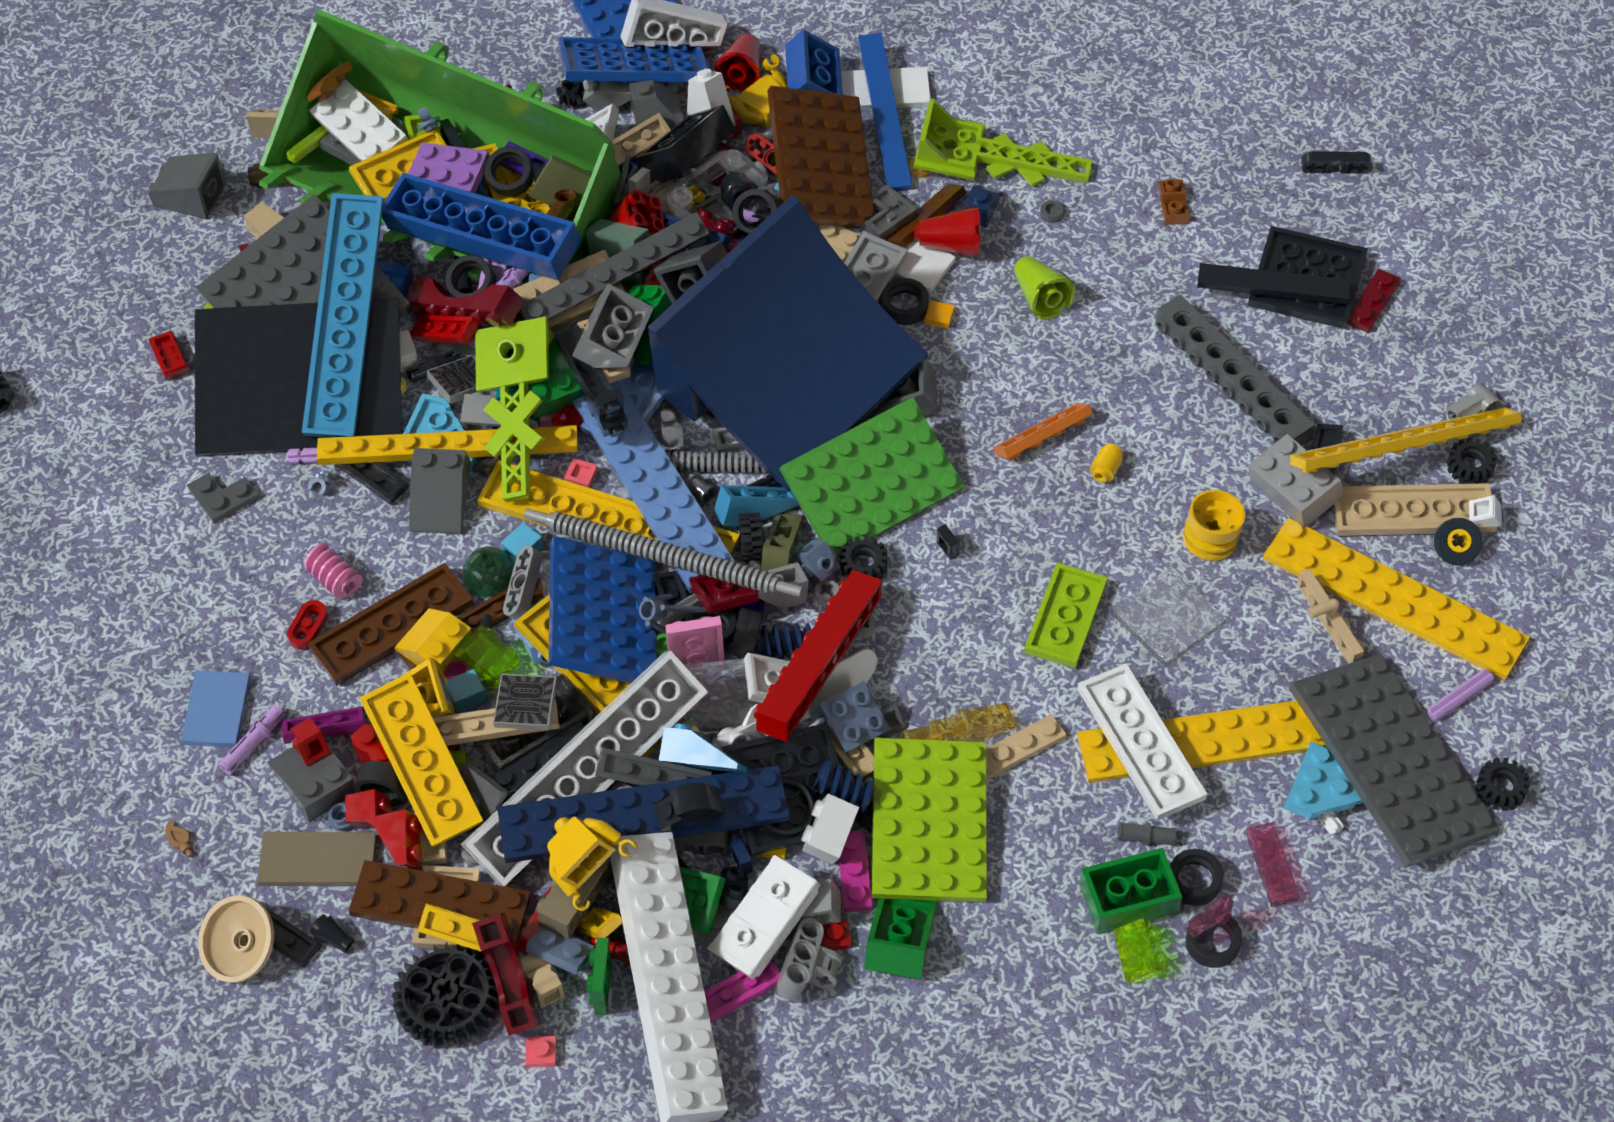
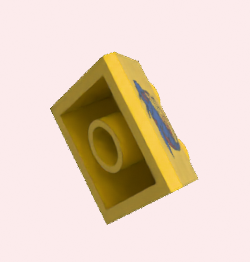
M429 658L407 672L411 673L433 718L455 714L454 705L447 688V680L439 662L434 658Z

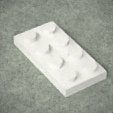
M347 80L342 81L338 88L331 91L333 96L321 102L319 101L309 110L311 115L360 161L408 141L407 136Z

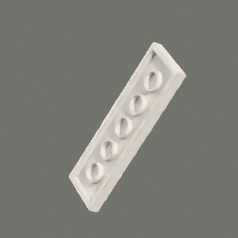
M1127 663L1078 683L1077 690L1157 821L1207 799L1205 789Z

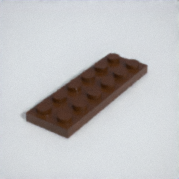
M444 562L308 642L307 645L337 686L395 652V646L429 608L449 612L455 616L474 605V600Z
M364 860L348 912L353 917L410 928H419L426 903L480 920L505 912L515 945H517L531 893L526 890Z

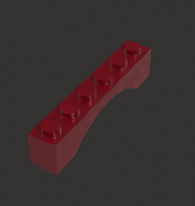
M417 276L405 297L411 305L410 311L417 316L474 317L481 325L490 323L497 327L499 325L511 326L525 301L509 286L492 284L470 296L452 298L449 291L435 279Z

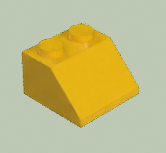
M429 608L395 646V650L417 666L429 658H434L441 664L444 673L447 666L471 642V628L449 612Z

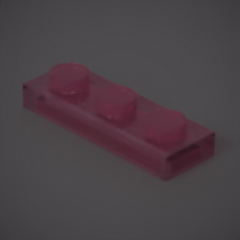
M1274 822L1247 827L1245 833L1270 906L1274 907L1298 902L1300 895Z

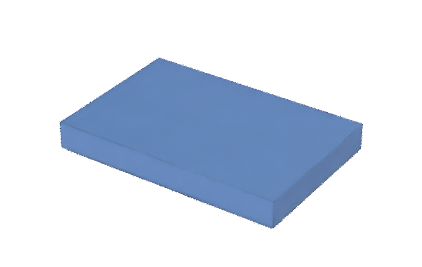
M195 671L181 738L182 745L233 748L238 743L251 678L249 673Z

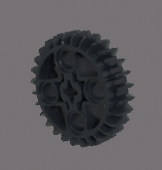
M445 943L444 950H439L434 944L433 952L428 953L423 948V957L420 959L413 955V965L404 963L406 973L398 972L399 981L394 982L396 992L392 993L393 1008L397 1014L398 1022L403 1024L402 1026L406 1033L411 1031V1036L414 1040L420 1037L422 1044L426 1045L429 1039H431L434 1048L437 1047L439 1041H443L446 1049L449 1047L450 1040H454L457 1047H460V1038L465 1037L471 1043L470 1033L474 1032L481 1037L479 1026L490 1027L487 1018H496L494 1009H499V996L490 966L486 958L481 959L482 956L479 951L472 955L471 948L467 947L462 952L459 944H456L454 950H451L448 943ZM444 965L440 974L429 970L436 966ZM458 968L466 969L459 974L453 973ZM475 974L481 980L483 991L470 986ZM418 983H427L422 988H415ZM410 998L423 1004L418 1016L412 1011ZM471 1003L479 1004L473 1009L466 1008ZM454 1016L464 1020L449 1026ZM433 1017L440 1018L436 1023H427Z

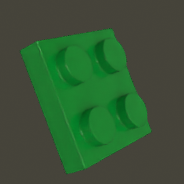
M597 938L596 948L590 949L589 963L592 966V975L587 976V993H589V1005L594 1006L595 1015H607L612 958L609 939Z

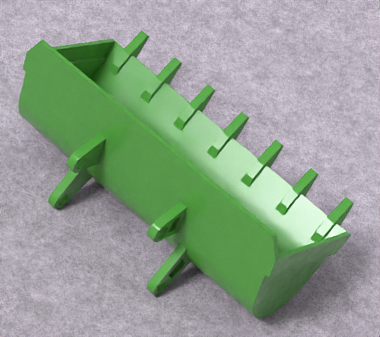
M318 9L260 162L259 169L269 173V175L260 180L259 186L269 189L285 184L287 181L310 191L300 199L301 204L314 194L321 202H325L326 199L331 200L332 193L364 195L349 172V166L352 165L320 149V145L297 163H293L287 158V151L321 126L309 112L319 102L318 98L310 102L308 101L307 96L310 90L324 75L349 61L353 70L345 74L346 80L360 91L397 105L398 114L393 116L404 121L405 116L419 115L417 111L427 107L432 118L437 116L441 120L449 118L453 127L459 129L461 140L468 144L469 149L493 143L499 149L505 147L511 141L547 160L554 155L591 172L592 175L574 221H572L575 223L582 241L568 265L590 256L585 230L599 219L608 220L615 211L612 209L615 204L613 201L616 197L621 177L614 157L616 151L613 144L595 123L542 102L545 89L540 83L532 81L520 93L447 63L449 48L443 43L435 42L426 53H423ZM389 230L383 235V240L393 243L407 238L409 235ZM423 240L434 245L433 248L425 253V258L431 261L450 256L451 253L459 257L473 255ZM472 268L468 271L467 276L474 280L480 279L481 269ZM530 273L522 280L521 285L529 282Z

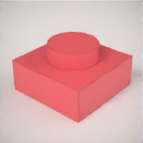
M573 458L564 480L590 488L598 472V465Z
M556 1036L526 1037V1068L556 1067Z

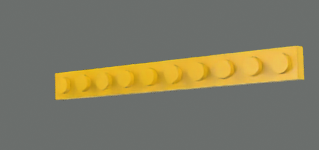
M1506 407L1291 454L1290 464L1300 468L1302 472L1313 473L1317 471V468L1339 467V463L1361 462L1362 458L1366 457L1380 458L1383 457L1384 453H1402L1406 448H1424L1426 444L1446 443L1451 438L1465 439L1469 437V434L1473 433L1487 434L1491 429H1509L1511 425L1521 423L1522 413Z
M577 425L531 428L544 439L534 451L529 448L530 454L578 452ZM498 429L318 438L317 463L318 465L411 461L414 448L466 450L469 458L491 457L493 455L484 449V446ZM514 436L510 443L514 445L518 438Z

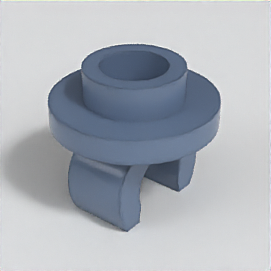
M427 107L417 111L423 122L417 127L419 131L424 130L426 133L439 127L437 123L441 121L440 117L432 118Z
M320 468L317 472L312 471L311 475L315 476V478L309 481L308 489L314 491L317 485L321 484L319 494L327 495L330 491L329 483L333 485L336 483L335 480H332L333 474Z

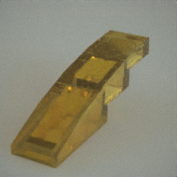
M1001 703L958 710L955 717L930 720L927 727L903 730L900 739L975 742L1014 729L1016 723L1007 704Z

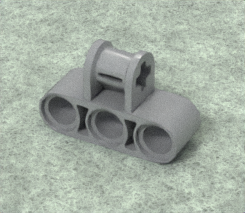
M808 917L801 920L790 939L777 982L778 993L787 1000L799 998L808 983L823 989H831L836 986L838 980L836 977L837 969L842 966L843 959L837 952L820 946L824 928L815 918Z

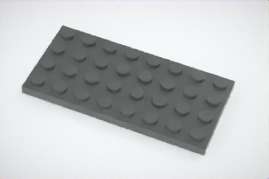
M1381 653L1291 683L1289 690L1406 868L1484 840L1499 832V826Z

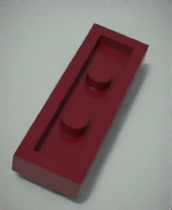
M1378 268L1352 309L1348 325L1369 333L1398 287L1401 278Z

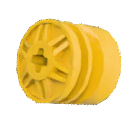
M1206 490L1198 494L1191 502L1182 535L1184 545L1190 553L1208 561H1218L1229 557L1236 549L1246 515L1241 502L1230 493L1220 490Z

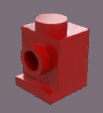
M310 718L290 728L294 737L291 743L296 752L301 755L306 766L331 753L322 732Z

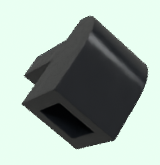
M689 783L669 790V797L653 805L659 829L663 832H670L688 821L704 825L725 813L718 787L707 783Z

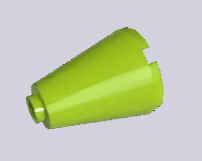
M1025 256L1015 264L1014 274L1029 308L1035 316L1041 320H1048L1062 314L1057 311L1065 306L1070 307L1075 298L1076 288L1068 277L1032 256Z

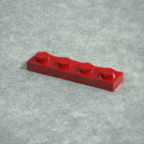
M420 315L410 331V336L413 340L419 342L468 344L475 337V330L480 322L474 317Z

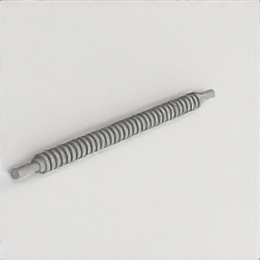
M671 451L666 453L677 471L678 467H680V472H684L685 467H687V472H691V467H693L694 472H698V467H700V472H705V467H707V472H711L712 467H714V472H718V467H721V473H725V467H727L728 473H732V468H734L735 473L739 472V468H741V473H745V468H748V473H752V468H755V473H759V468H762V473H766V470L749 453L748 458L746 457V452H742L741 457H739V452H735L734 457H732V452H728V457H726L725 452H721V457H719V452H714V457H712V452H708L707 457H705V452L701 451L700 457H698V451H694V456H692L691 451H687V456H685V451H681L680 456H678V451H674L673 456H671Z
M527 508L524 513L525 519L546 524V527L550 528L552 532L579 540L582 539L583 541L610 549L613 548L614 550L644 557L645 559L666 565L669 564V566H675L676 568L704 576L707 575V577H713L714 579H720L721 581L742 587L745 586L746 588L758 590L766 594L779 591L801 598L804 592V587L780 581V578L776 577V574L772 572L769 573L765 570L724 560L723 558L661 542L660 540L605 526L604 524L574 517L557 511L546 514Z

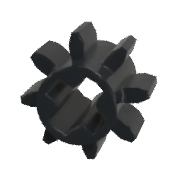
M566 79L562 80L561 87H556L559 104L565 103L568 105V108L575 105L580 106L585 92L583 82L573 83Z

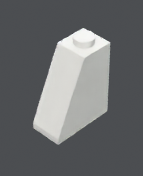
M703 69L697 72V75L688 81L687 116L724 105L731 121L736 126L722 73L711 71V69Z

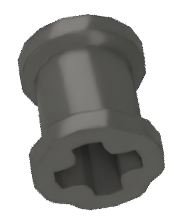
M698 472L691 473L684 481L691 494L698 499V503L702 506L716 495L717 488L713 484L709 485L702 480Z

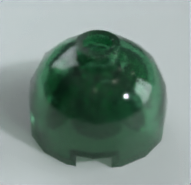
M480 547L474 550L464 562L462 569L464 585L474 596L490 599L509 587L514 563L506 552L497 547Z

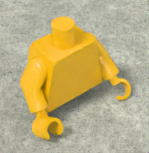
M775 54L771 56L773 65L769 64L767 58H765L762 64L763 68L766 71H771L772 75L766 73L736 98L733 95L728 97L731 108L740 115L742 122L745 124L762 125L769 128L771 126L767 90L770 86L788 88L782 72L777 69L779 58Z
M576 816L571 819L563 817L556 821L554 828L557 834L547 845L550 853L549 874L567 897L570 895L573 897V906L579 911H585L589 908L590 901L587 900V904L584 907L579 906L577 898L581 895L577 889L616 850L613 846L614 844L619 846V853L624 857H632L625 850L627 844L630 843L637 849H639V845L634 840H624L621 838V833L605 821L593 818L581 820Z

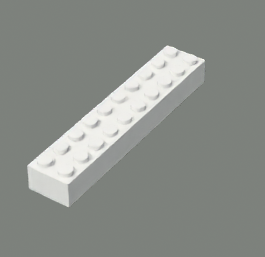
M672 651L664 652L502 806L605 791L615 780L595 775L601 748L642 756L663 736L664 727L671 728L708 691ZM497 810L461 843L465 850L499 886H505L532 861L526 860L505 864Z
M672 832L620 836L624 840H634L639 845V849H637L630 843L627 844L625 850L632 857H624L619 853V846L614 844L613 846L616 850L610 855L660 1122H710L719 1120L728 1110L673 834Z

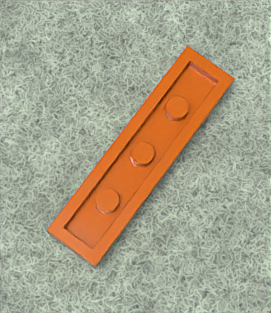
M1076 403L994 446V452L998 457L1007 458V460L1015 459L1022 455L1021 451L1042 445V440L1063 434L1064 429L1070 425L1077 426L1086 421L1085 418L1093 414L1089 404Z

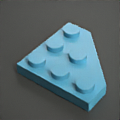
M422 393L403 434L464 431L457 417L454 416L446 399ZM477 457L469 458L471 461L470 472Z
M1311 741L1283 808L1310 820L1320 817L1322 813L1330 811L1336 813L1354 808L1356 804L1363 803L1329 749Z

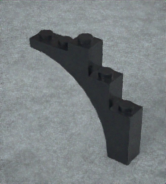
M577 326L555 335L556 342L573 372L592 417L595 416L603 436L610 435L611 437H616L624 433L625 429L628 428V419L624 413V399L620 387L613 389L600 368H595L572 356L582 335L580 327Z

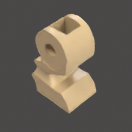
M530 953L520 957L529 985H533L541 1008L565 997L562 984L556 972H553L551 964Z

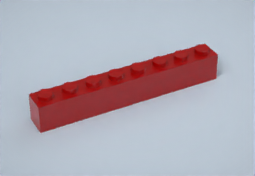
M852 570L848 578H844L841 581L837 594L830 597L824 613L818 615L813 629L806 632L802 645L794 650L790 663L787 666H783L775 685H770L764 701L757 704L754 710L756 731L787 742L880 602L882 595L881 579Z

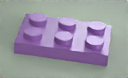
M421 142L408 174L476 193L490 154L485 150Z

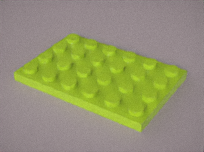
M875 738L872 898L986 903V742Z

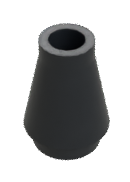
M322 914L310 930V933L314 935V940L339 949L343 953H346L355 941L331 915L328 917Z

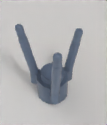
M671 594L644 597L639 607L641 618L646 620L645 625L653 627L663 634H666V628L657 622L664 619L668 611L706 612L704 607L665 605L662 601L671 599Z

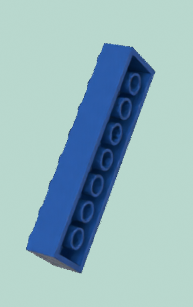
M404 172L383 203L382 218L390 230L559 280L582 241L574 222Z

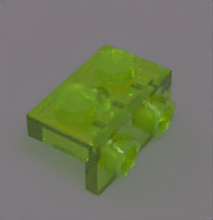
M1141 918L1113 930L1125 981L1128 984L1138 983L1156 975L1161 979L1168 978L1167 967H1169V962L1161 948L1162 934L1157 925H1153L1145 918Z

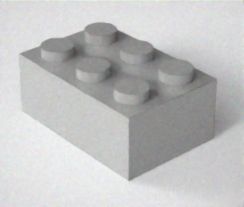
M1286 434L1248 464L1250 481L1304 528L1343 498L1341 480L1326 467L1317 468V471L1313 473H1305L1300 468L1292 466L1290 464V455L1307 450Z

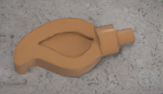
M173 820L169 821L165 828L169 844L174 849L181 850L183 854H187L188 857H192L193 853L191 850L193 848L190 845L189 833L183 828L175 827Z

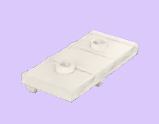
M774 855L737 909L728 918V921L714 941L708 946V951L754 980L755 977L760 976L817 896L820 884L812 877Z

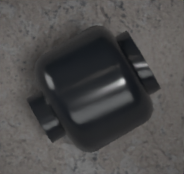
M742 172L727 174L720 184V192L726 203L733 207L737 197L743 192L754 189L748 176Z

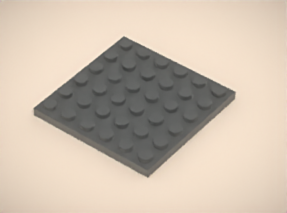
M315 194L199 284L196 287L197 290L213 308L318 303L330 211ZM376 265L372 300L398 298L401 314L411 306L409 301Z

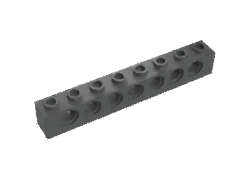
M1181 294L1157 308L1155 323L1161 333L1166 332L1172 338L1175 347L1183 349L1188 354L1190 361L1194 365H1199L1205 371L1210 381H1215L1222 387L1226 397H1232L1238 403L1240 410L1246 415L1249 414L1255 420L1257 427L1261 431H1266L1272 436L1274 443L1286 434L1300 445L1312 439L1315 424Z

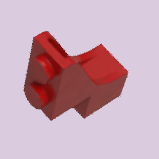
M376 789L345 795L346 823L358 829L375 828L396 864L410 869L421 870L420 861L423 855L420 847V833L422 825L417 815L405 809L391 812L389 796Z

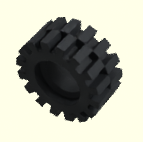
M1467 438L1466 443L1464 439L1459 440L1458 444L1455 443L1450 450L1447 460L1448 472L1452 473V478L1455 480L1459 477L1458 483L1463 484L1464 481H1467V484H1473V482L1481 484L1482 481L1484 483L1488 482L1489 478L1491 479L1497 463V454H1494L1495 450L1493 447L1488 449L1489 443L1485 441L1482 445L1480 444L1481 439L1478 438L1476 442H1472V438ZM1474 457L1481 462V466L1470 467L1463 463L1462 459Z
M760 512L739 514L742 561L762 560L763 539Z
M860 536L855 537V542L850 539L847 541V546L843 545L842 552L840 551V569H842L843 576L847 575L848 578L852 570L882 579L884 573L886 574L887 549H884L882 542L877 544L876 538L873 537L872 541H869V536H864V540H860ZM859 555H868L872 557L874 563L870 566L862 567L856 565L854 559Z
M1499 757L1494 758L1493 762L1487 761L1485 766H1482L1476 781V791H1479L1478 797L1480 799L1485 798L1484 804L1488 806L1489 803H1492V809L1497 810L1498 806H1501L1502 811H1507L1508 807L1513 810L1517 807V804L1520 806L1530 787V781H1528L1529 774H1523L1525 768L1523 766L1517 768V761L1513 760L1512 764L1508 763L1509 758L1505 757L1502 762H1500ZM1497 777L1507 778L1512 783L1513 789L1508 792L1500 791L1493 786L1492 780Z

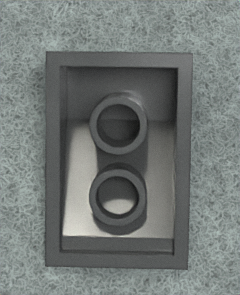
M926 359L865 419H872L911 397L915 399L923 415L937 412L936 371Z
M414 448L410 477L409 531L462 535L471 461L466 450Z
M294 747L267 762L309 823L328 812L335 804L344 802L345 795L357 793L352 776L332 751L308 766L305 765L301 755L296 752Z

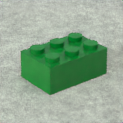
M1163 848L1081 868L1079 885L1097 934L1179 913L1182 895Z

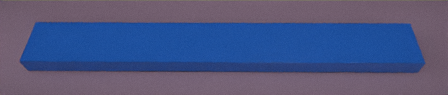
M882 33L859 35L858 42L886 185L895 191L912 190V182Z

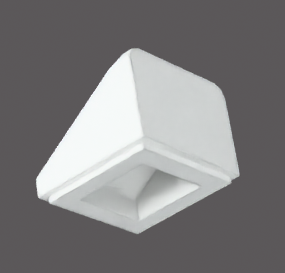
M1495 495L1470 500L1469 520L1475 525L1502 526L1501 504Z

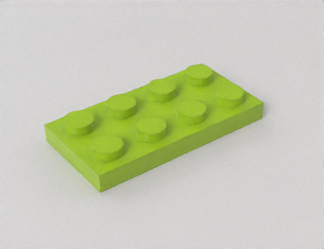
M1057 562L1026 642L1024 653L1076 669L1108 577Z

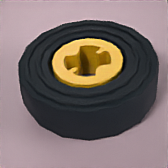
M1452 518L1443 522L1437 528L1434 536V548L1437 555L1444 562L1452 565H1464L1473 561L1479 555L1483 546L1482 534L1479 528L1472 521L1465 518ZM1454 535L1457 538L1463 537L1464 542L1461 543L1464 545L1463 548L1452 544V541L1455 540L1452 538Z

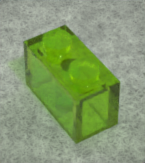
M483 625L454 654L471 670L474 669L477 676L493 690L499 687L501 674H511L522 662L514 649L501 643L498 640L497 634Z

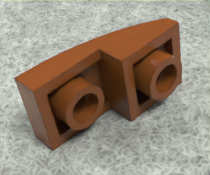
M349 61L319 79L307 96L308 101L310 102L318 98L321 102L333 96L331 91L338 88V83L347 79L345 74L353 70Z
M1183 179L1159 180L1158 188L1164 225L1189 224V212L1186 204V190Z

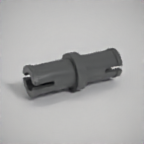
M1119 822L1117 839L1142 842V845L1157 843L1174 846L1176 828L1151 826V823L1145 822L1144 825Z

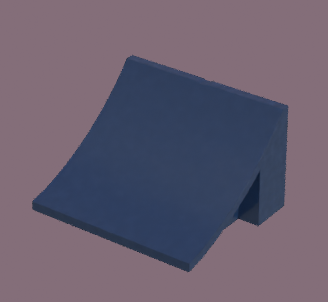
M793 195L648 326L657 393L693 422L709 409L742 447L788 492L791 489L779 470L782 465L858 426L928 358V352L894 321L853 275L820 232L801 201Z

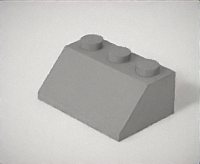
M608 283L593 309L572 356L595 368L627 367L654 307Z

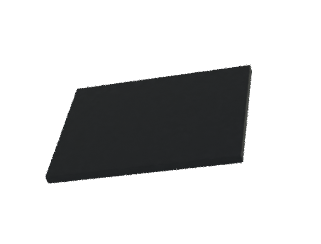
M398 298L371 301L355 436L403 434L400 302ZM318 303L195 309L196 457L288 452L290 449H300L302 451L303 448H317L318 438H326L303 436L302 434Z

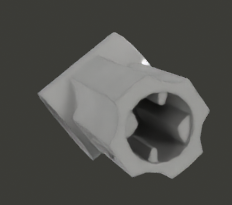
M1479 383L1464 398L1448 406L1445 413L1448 419H1454L1495 410L1499 407L1501 401L1483 383Z

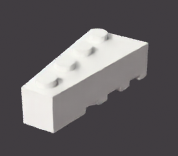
M631 0L620 37L625 47H634V45H645V47H655V45L721 46L727 22L722 14L664 0Z

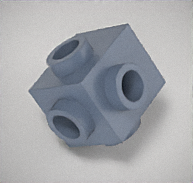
M812 540L793 554L809 581L822 582L825 579H831L834 576L833 573L840 568L836 560L837 554L828 546L826 541Z

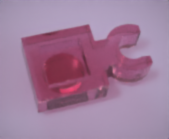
M1227 893L1204 908L1203 913L1188 921L1190 926L1186 930L1193 938H1196L1206 928L1211 929L1216 924L1219 926L1225 924L1232 916L1233 899Z

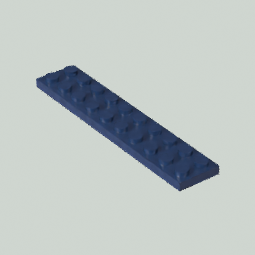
M779 766L747 770L746 773L731 772L497 807L505 864L550 857L547 845L557 834L554 828L556 821L563 817L571 819L576 816L581 820L586 818L602 820L620 832L621 836L665 833L659 829L653 805L669 797V790L689 783H707L718 787L725 813L704 825L688 821L670 831L673 834V838L789 821V812Z

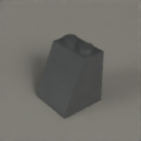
M203 153L169 157L165 165L161 166L157 179L149 187L148 193L153 206L206 220L226 186L218 154Z
M720 241L677 253L656 267L654 273L673 304L728 253Z

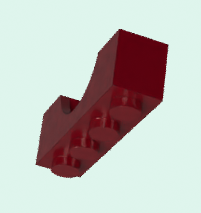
M505 912L473 922L472 925L480 950L484 954L494 977L499 996V1008L508 1036L540 1025L541 1021Z

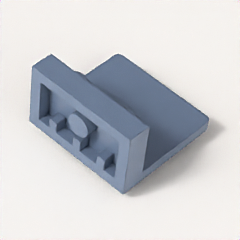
M865 681L818 704L809 711L813 721L823 717L824 721H827L844 753L890 730Z

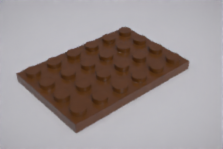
M770 86L767 93L781 205L793 195L801 201L814 223L866 229L864 222L873 217L875 213L859 97Z

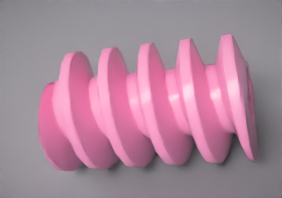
M320 543L316 545L307 555L304 565L306 571L312 574L316 580H319V583L326 587L337 599H344L352 595L362 585V575L356 574V570L352 567L350 568L349 564L343 561L341 556L336 555L333 549H329L328 544Z

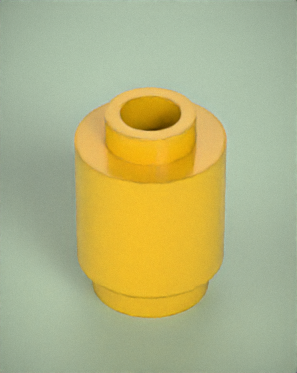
M1111 443L1099 449L1089 469L1096 481L1104 483L1111 482L1123 462L1122 449Z

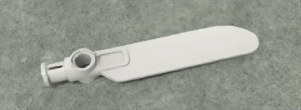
M866 648L841 660L800 722L810 718L809 711L818 704L863 681L867 683L877 666L875 652ZM757 704L750 708L742 725L736 728L726 727L722 729L712 743L721 748L734 744V742L736 744L769 736L756 731L754 710Z

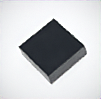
M946 524L938 527L936 543L949 559L952 560L958 557L960 542Z

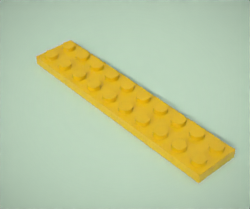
M500 460L497 461L477 499L478 506L544 527H546V524L525 519V510L529 508L546 514L558 511L657 540L633 501L530 470V498L505 502L502 499V467ZM511 464V468L514 470L517 465ZM519 479L511 486V493L521 491V481ZM712 526L730 555L733 556L740 541V534Z
M1287 518L1263 555V560L1298 577L1301 571L1310 568L1314 576L1321 580L1324 590L1482 669H1488L1490 673L1504 680L1508 677L1530 636L1305 526L1303 528L1298 522Z
M1297 700L1162 719L1192 769L1305 753L1311 741L1327 748ZM1101 728L1077 732L1088 783L1130 778Z

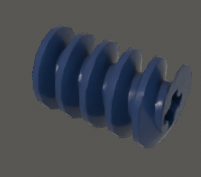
M798 623L794 624L793 631H790L788 625L784 624L782 632L779 631L776 624L773 625L771 632H768L766 625H762V655H764V652H767L768 656L773 658L775 651H777L782 659L788 650L792 657L794 650L802 645L806 632L812 630L810 624L805 623L803 631H801Z
M827 759L821 766L812 788L813 790L819 785L820 795L830 790V795L836 797L837 794H840V799L846 801L849 798L851 799V804L855 806L861 803V813H864L872 798L875 786L873 787V779L870 777L862 783L861 773L856 774L852 779V770L849 768L842 774V765L837 764L831 770V760Z

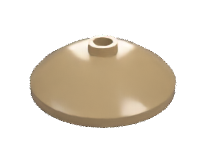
M241 895L222 899L206 914L199 931L198 950L205 969L216 979L229 983H239L254 977L265 966L270 957L274 943V927L267 909L259 901Z

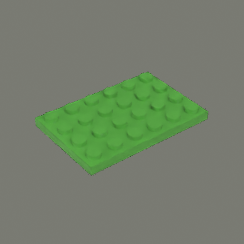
M913 397L779 468L819 540L826 541L837 556L840 555V551L842 552L843 545L847 546L848 540L851 539L855 542V537L860 536V540H864V536H869L870 539L965 487Z

